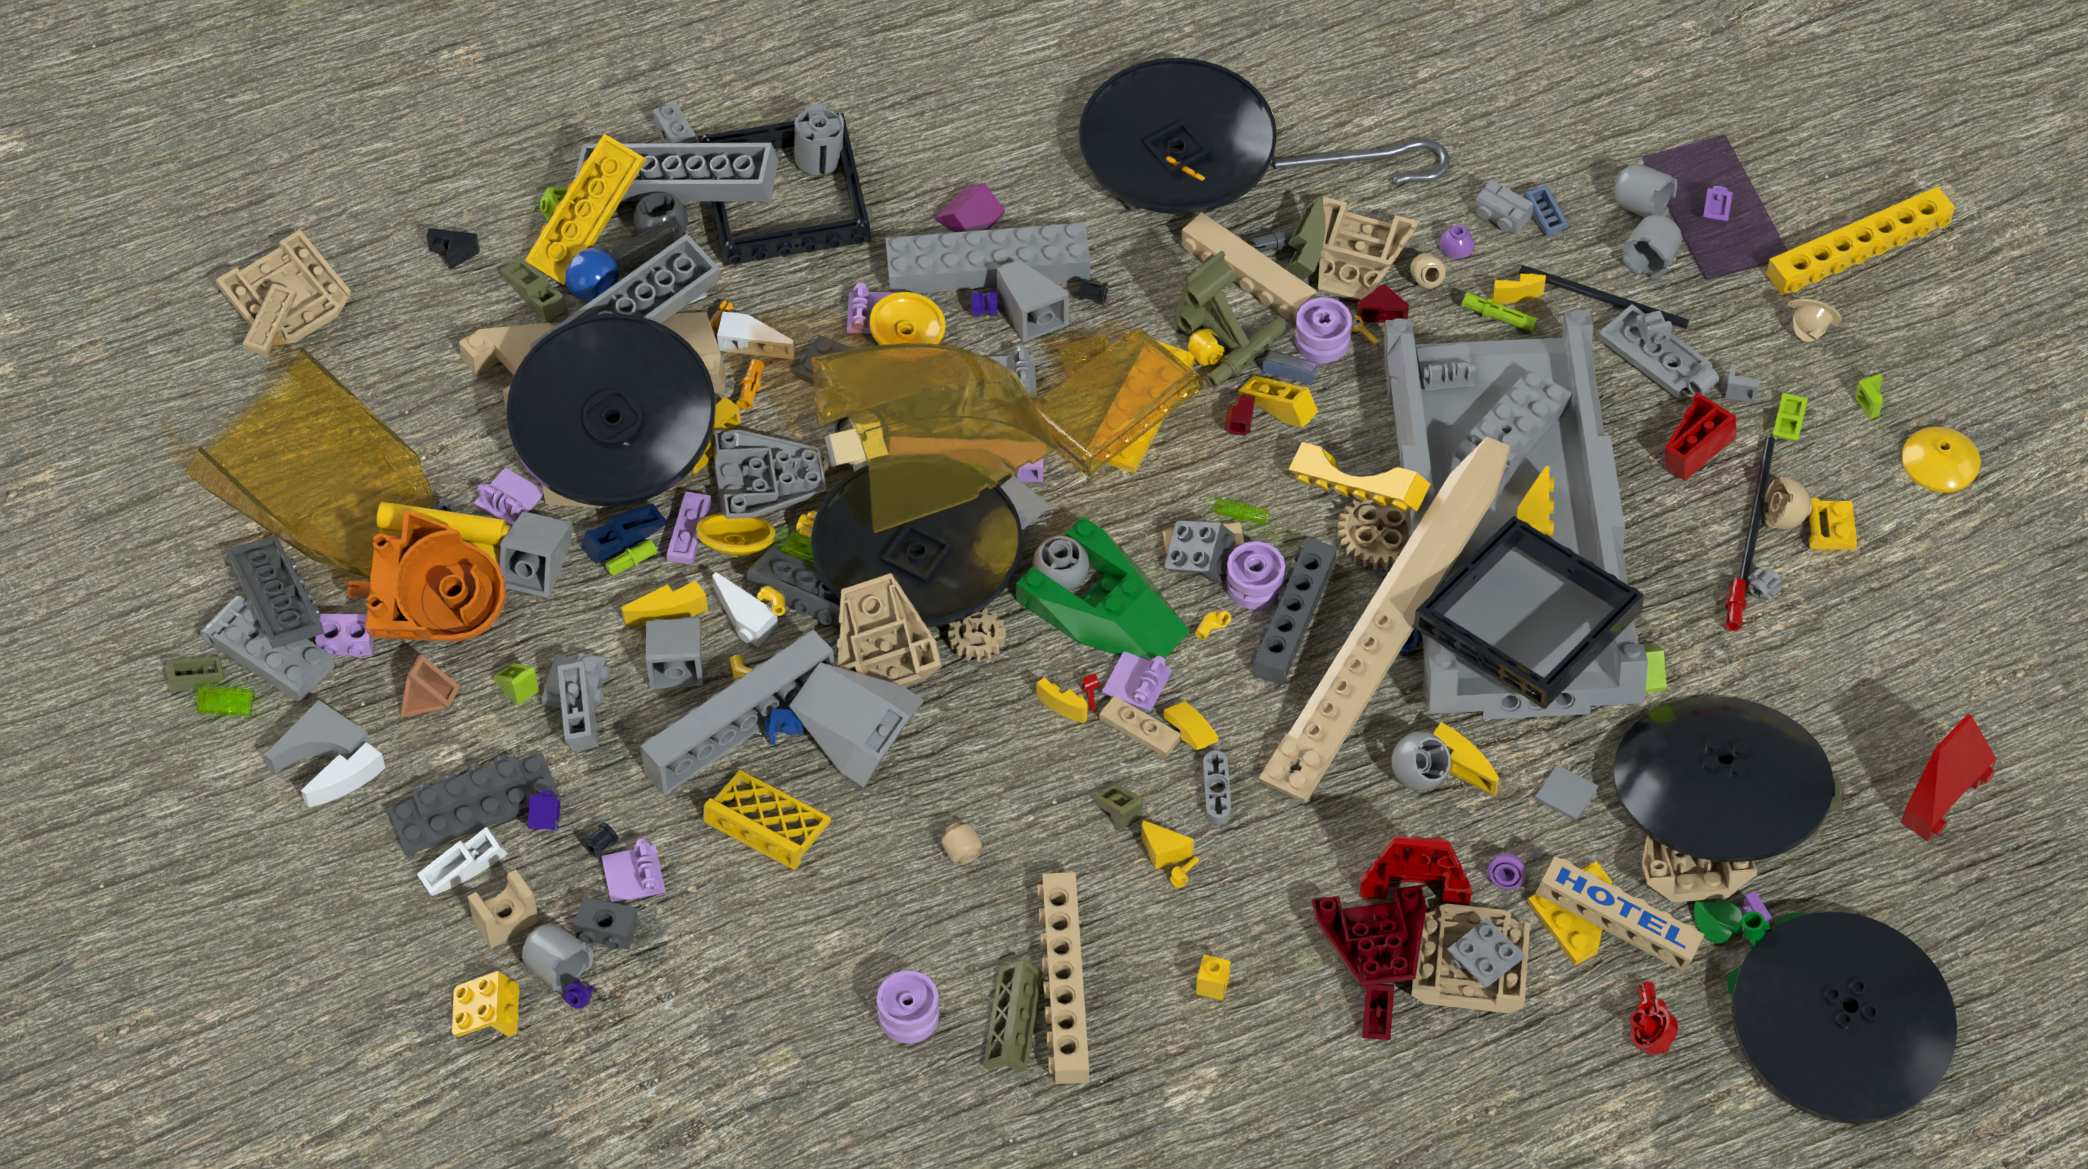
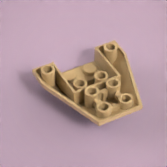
M1649 835L1646 837L1642 869L1647 885L1673 903L1728 898L1757 875L1754 861L1719 862L1700 859L1670 849Z

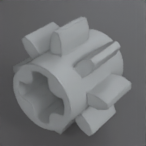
M1759 567L1747 578L1751 582L1748 589L1757 599L1762 600L1766 598L1769 601L1781 590L1778 586L1781 581L1780 576L1771 568L1763 570L1762 567Z

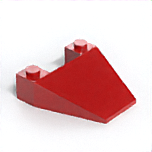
M1967 714L1934 749L1905 808L1901 823L1927 842L1934 834L1939 836L1947 826L1945 819L1948 810L1971 786L1976 790L1983 782L1987 784L1996 772L1993 768L1997 758L1970 714Z

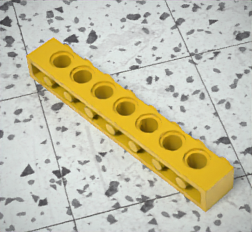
M1937 186L1770 258L1766 275L1782 295L1796 292L1803 286L1817 283L1833 273L1838 274L1845 268L1854 264H1861L1866 259L1875 255H1882L1893 247L1906 244L1909 240L1923 237L1932 230L1946 227L1951 223L1955 206Z

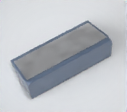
M1270 350L1263 362V372L1312 385L1319 367V363Z

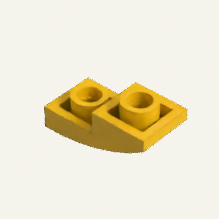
M1520 274L1519 281L1495 280L1493 290L1494 302L1498 304L1516 303L1543 295L1546 275Z
M1045 677L1036 683L1037 698L1047 707L1068 719L1081 723L1087 721L1088 704L1081 695L1077 696L1071 689L1062 694L1060 688L1054 683L1051 684Z
M1186 701L1164 709V719L1180 729L1181 740L1194 749H1203L1208 745L1218 742V735L1211 725Z

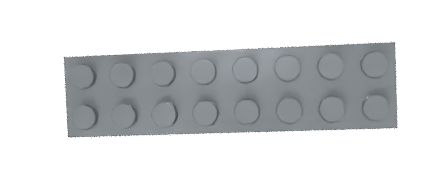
M772 143L623 144L647 160L621 202L640 201L645 196L656 192L670 193L680 201L771 200L779 163ZM597 144L582 145L574 180L580 173L582 163L590 157Z
M1085 222L885 238L890 292L923 294L997 288V268L1017 260L1023 261L1054 283L1082 281L1083 278L1090 280V255Z
M685 234L530 344V350L552 331L572 321L588 316L629 314L644 317L661 324L716 285L720 268L688 234Z
M812 630L808 634L798 637L787 648L777 651L765 663L756 665L744 677L735 679L729 687L713 694L704 704L692 708L686 716L678 721L671 722L665 730L645 740L640 746L645 775L664 796L764 729L766 719L771 718L772 709L791 710L789 705L817 665L821 662L835 666L833 649L815 630Z

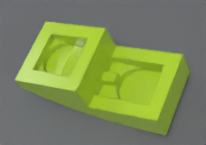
M1787 393L1782 394L1772 437L1798 442L1808 398Z

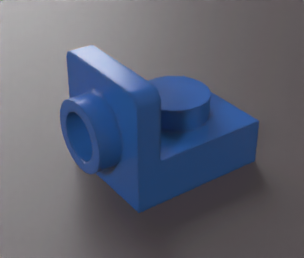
M772 709L771 718L765 721V735H769L770 745H776L777 732H783L787 735L804 734L805 727L792 710Z

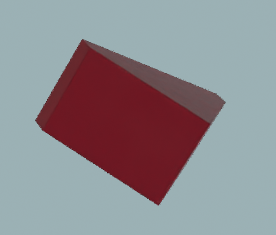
M1382 284L1358 302L1357 315L1361 316L1363 322L1385 323V320L1398 318L1406 320L1408 319L1409 304L1386 284Z
M1394 984L1366 986L1362 1038L1391 1040Z

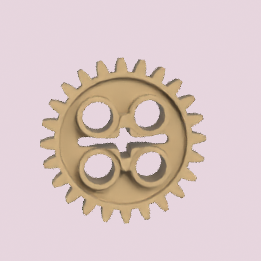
M1367 499V501L1361 500V503L1353 500L1352 507L1346 506L1345 514H1340V521L1337 526V540L1341 541L1340 548L1346 549L1347 557L1354 554V563L1363 560V567L1373 563V568L1376 570L1378 565L1382 564L1383 568L1387 570L1388 563H1392V565L1395 563L1409 540L1406 511L1397 510L1391 504L1381 506L1373 502L1372 499Z

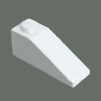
M739 312L722 313L717 334L720 351L794 359V343L789 337L748 314H741Z
M715 572L712 575L714 591L738 636L744 642L752 643L759 647L778 627L777 616L773 614L772 608Z

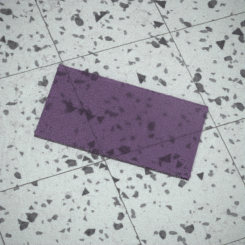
M1726 135L1643 156L1642 160L1645 166L1677 179L1675 198L1670 197L1666 206L1670 208L1669 211L1680 228L1681 234L1706 281L1769 264L1770 258L1788 251ZM1713 186L1726 187L1728 191L1733 192L1727 223L1703 219L1708 188L1713 189Z

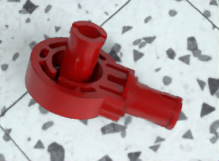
M1649 981L1642 982V985L1639 984L1637 986L1640 1004L1637 1006V1011L1630 1018L1632 1025L1631 1041L1647 1055L1666 1054L1669 1052V1046L1677 1035L1678 1021L1667 1010L1666 1003L1656 998L1654 983Z

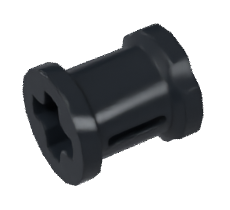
M1083 278L1079 290V300L1088 299L1098 301L1100 305H1104L1108 293V283L1098 284L1088 282L1087 279Z
M602 822L595 833L590 837L582 839V843L591 855L599 858L602 855L601 852L609 844L616 843L619 838L611 826Z

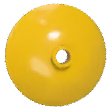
M898 292L885 296L875 304L871 311L869 326L874 339L886 350L903 356H918L932 351L940 344L944 337L946 322L941 309L932 300L916 293Z
M1928 427L1915 432L1908 438L1902 451V464L1907 475L1919 486L1935 492L1949 493L1966 488L1975 480L1980 469V454L1975 444L1961 432L1947 427Z
M722 513L700 520L696 527V535L705 546L724 555L739 557L766 549L775 539V529L769 522L759 517L726 519Z

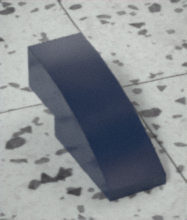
M652 503L609 517L608 525L586 531L582 547L597 564L625 552L627 548L630 549L666 525L667 520Z

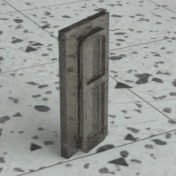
M673 216L613 247L608 252L616 261L621 275L625 278L684 236L686 232L676 216Z

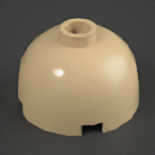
M1780 477L1781 479H1774L1768 487L1764 503H1768V512L1763 511V517L1766 525L1770 528L1790 530L1798 527L1810 515L1812 503L1807 489L1799 481Z

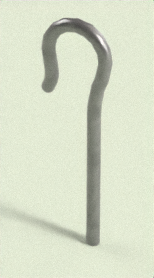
M1416 139L1384 149L1274 159L1275 169L1375 160L1390 158L1420 148L1434 151L1439 156L1440 165L1432 172H1408L1395 176L1392 182L1398 186L1407 182L1428 183L1438 180L1449 169L1450 156L1447 150L1438 142L1430 139Z

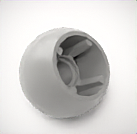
M1054 536L1043 541L1038 546L1033 555L1032 567L1067 590L1073 591L1085 581L1088 575L1089 558L1085 548L1075 539L1068 536Z
M1414 732L1404 736L1397 743L1392 753L1391 763L1394 775L1404 786L1412 790L1425 791L1439 786L1445 780L1451 767V757L1448 747L1439 737L1428 732Z

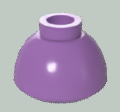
M1455 225L1442 234L1439 247L1448 257L1464 258L1472 253L1474 239L1471 233L1463 226Z
M1504 853L1491 861L1488 867V876L1495 886L1505 890H1512L1524 883L1526 867L1518 856Z

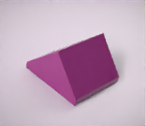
M981 183L966 186L935 217V221L953 232L989 230L1005 214V210L987 185Z

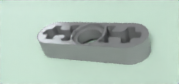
M1214 750L1208 752L1203 759L1206 817L1212 824L1222 825L1230 819L1231 815L1228 759L1223 752ZM1212 761H1218V774H1213ZM1213 783H1221L1225 788L1221 792H1213L1209 786ZM1216 801H1220L1222 814H1216Z

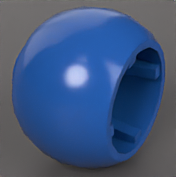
M586 248L578 253L569 264L565 273V282L569 291L576 298L584 302H591L618 282L619 267L614 258L604 250Z

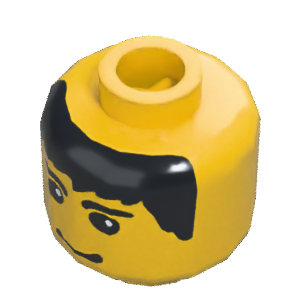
M1199 329L1190 336L1188 350L1202 366L1215 365L1223 358L1226 348L1225 343L1212 329Z

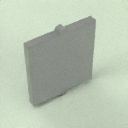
M1557 764L1550 776L1544 779L1543 786L1535 796V800L1577 821L1585 808L1590 807V801L1599 786Z

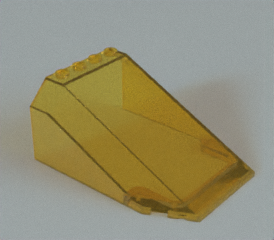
M304 347L299 351L287 372L273 388L208 452L200 447L185 470L205 490L310 559L370 579L374 546L372 542H374V536L379 534L377 513L380 503L388 502L430 508L436 502L435 496L431 493L428 478H425L418 454Z

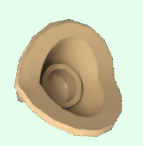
M1796 299L1788 302V306L1794 308L1793 330L1796 337L1801 341L1811 342L1819 339L1826 332L1830 324L1838 327L1842 320L1840 313L1826 303L1812 299Z

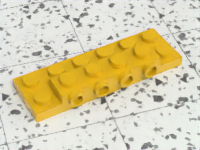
M604 133L590 157L582 163L580 173L576 179L569 184L563 200L555 206L554 214L550 221L542 227L540 237L525 261L567 287L565 273L569 264L582 250L593 247L647 159Z

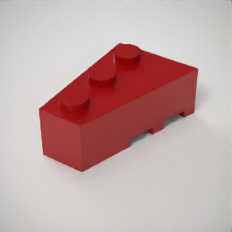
M1696 392L1693 403L1684 413V419L1680 426L1676 427L1665 447V469L1686 481L1736 438V416Z

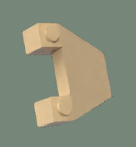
M707 312L674 314L661 323L678 333L697 351L710 374L714 393H725L726 369Z
M560 322L479 329L459 341L462 361L476 376L499 362L514 376L522 360L529 353L530 344ZM510 385L503 389L506 409Z

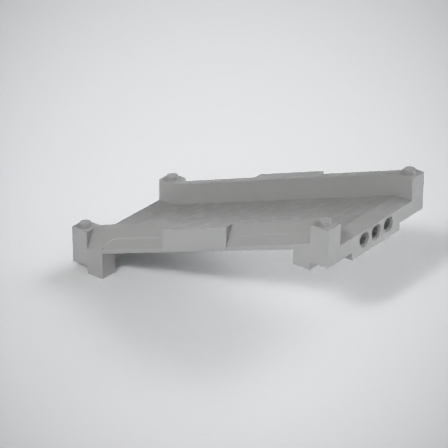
M1575 310L1573 312H1564L1562 338L1415 345L1411 319L1385 320L1384 366L1387 376L1386 386L1389 400L1393 401L1400 465L1403 469L1419 473L1431 483L1418 511L1406 509L1409 539L1449 474L1462 462V460L1455 456L1459 445L1467 439V435L1529 368L1573 393L1570 407L1500 483L1496 497L1442 584L1513 515L1516 517L1517 507L1545 466H1550L1549 477H1554V491L1549 493V498L1554 499L1553 514H1549V520H1554L1553 536L1550 537L1561 545L1572 549L1584 559L1592 561L1607 573L1615 575L1619 580L1628 585L1623 554L1625 523L1611 435L1605 436L1592 350L1593 322L1590 311ZM1467 343L1471 363H1475L1476 372L1474 377L1476 386L1425 391L1416 348ZM1513 547L1444 616L1545 678L1614 607L1518 548ZM1634 620L1546 709L1539 707L1534 702L1421 632L1424 651L1423 693L1425 704L1428 705L1429 714L1481 711L1483 720L1590 714L1591 706L1645 703L1648 659L1644 644H1638Z

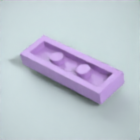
M685 492L667 551V561L693 565L700 542L696 535V527L698 522L708 515L711 505L710 495Z

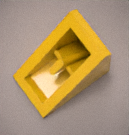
M1143 821L1141 839L1156 870L1192 858L1194 854V839Z

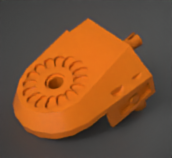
M404 509L401 539L395 536H387L383 533L377 534L373 538L374 552L371 581L350 580L348 583L351 586L348 587V596L350 598L368 597L366 600L368 601L366 603L368 607L366 630L371 638L455 642L474 638L487 631L500 616L506 602V583L502 571L488 553L464 541L458 530Z

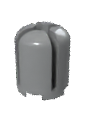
M814 104L804 107V111L797 118L795 117L794 158L800 170L809 175L819 176L820 157H822L824 175L830 174L838 168L841 163L844 119L840 112L838 115L834 111L826 109V105Z

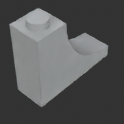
M318 700L264 756L268 769L277 775L288 765L308 757L330 756L336 758L340 754L348 760L366 742L370 745V741L365 730Z

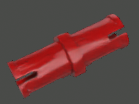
M1735 578L1733 581H1730L1729 598L1725 602L1727 609L1725 627L1730 631H1738L1743 626V612L1747 606L1745 600L1747 583L1741 578Z

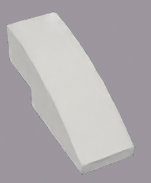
M366 742L348 760L339 754L301 790L305 805L313 807L345 796L372 780L385 769L382 753Z
M485 827L465 844L461 840L417 875L428 892L434 896L480 874L508 853L496 835Z

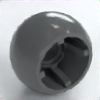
M656 192L645 196L637 204L633 214V224L637 234L645 242L655 246H665L677 241L684 234L688 222L684 204L676 196L666 192Z

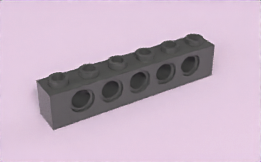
M1307 538L1304 547L1299 546L1295 556V561L1297 562L1295 568L1290 567L1286 577L1288 584L1286 588L1282 587L1280 589L1277 599L1279 605L1271 610L1268 620L1270 626L1262 631L1259 642L1261 647L1253 652L1250 663L1254 665L1253 676L1284 686L1336 563V546Z

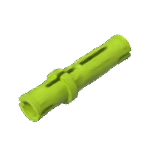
M1470 292L1465 294L1462 302L1463 308L1481 313L1482 317H1491L1530 333L1534 332L1538 322L1537 317L1495 303L1494 299L1489 298L1487 300Z

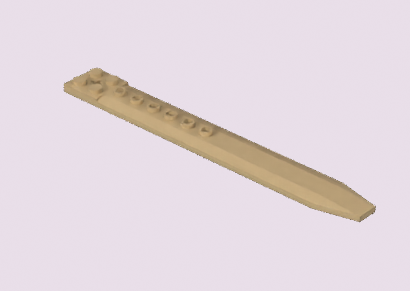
M1486 437L1449 474L1290 732L1284 736L1259 776L1261 783L1307 803L1412 633L1415 623V610L1441 586L1496 497L1511 450L1509 445ZM1299 763L1302 769L1291 773V767Z

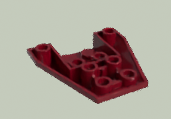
M1421 885L1394 888L1393 902L1342 909L1339 896L1311 900L1317 926L1360 987L1416 979L1427 907Z

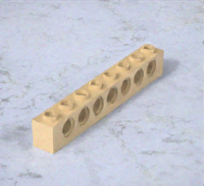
M1076 872L1042 874L1043 884L1037 885L1038 901H1044V909H1039L1040 925H1045V933H1040L1041 950H1047V957H1042L1043 974H1048L1049 982H1044V999H1050V1007H1045L1046 1024H1051L1052 1032H1047V1048L1053 1049V1057H1048L1049 1074H1055V1084L1089 1083V1058ZM1060 902L1063 905L1055 906L1053 903ZM1060 926V927H1064L1065 929H1063V930H1056V929H1054V928ZM1057 951H1065V952H1067V953L1060 955V954H1057L1056 952H1057ZM1060 975L1068 976L1066 979H1059L1057 977ZM1061 1000H1068V1001H1070V1002L1067 1003V1004L1059 1003V1001H1061ZM1070 1025L1072 1027L1069 1029H1063L1060 1026ZM1072 1050L1073 1053L1065 1054L1062 1051Z

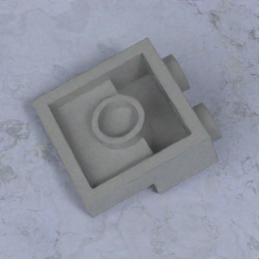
M579 654L578 659L555 655L541 699L542 705L562 708L557 666L584 661L595 713L597 703L601 704L603 700L604 681L607 682L610 676V666H607L606 658Z

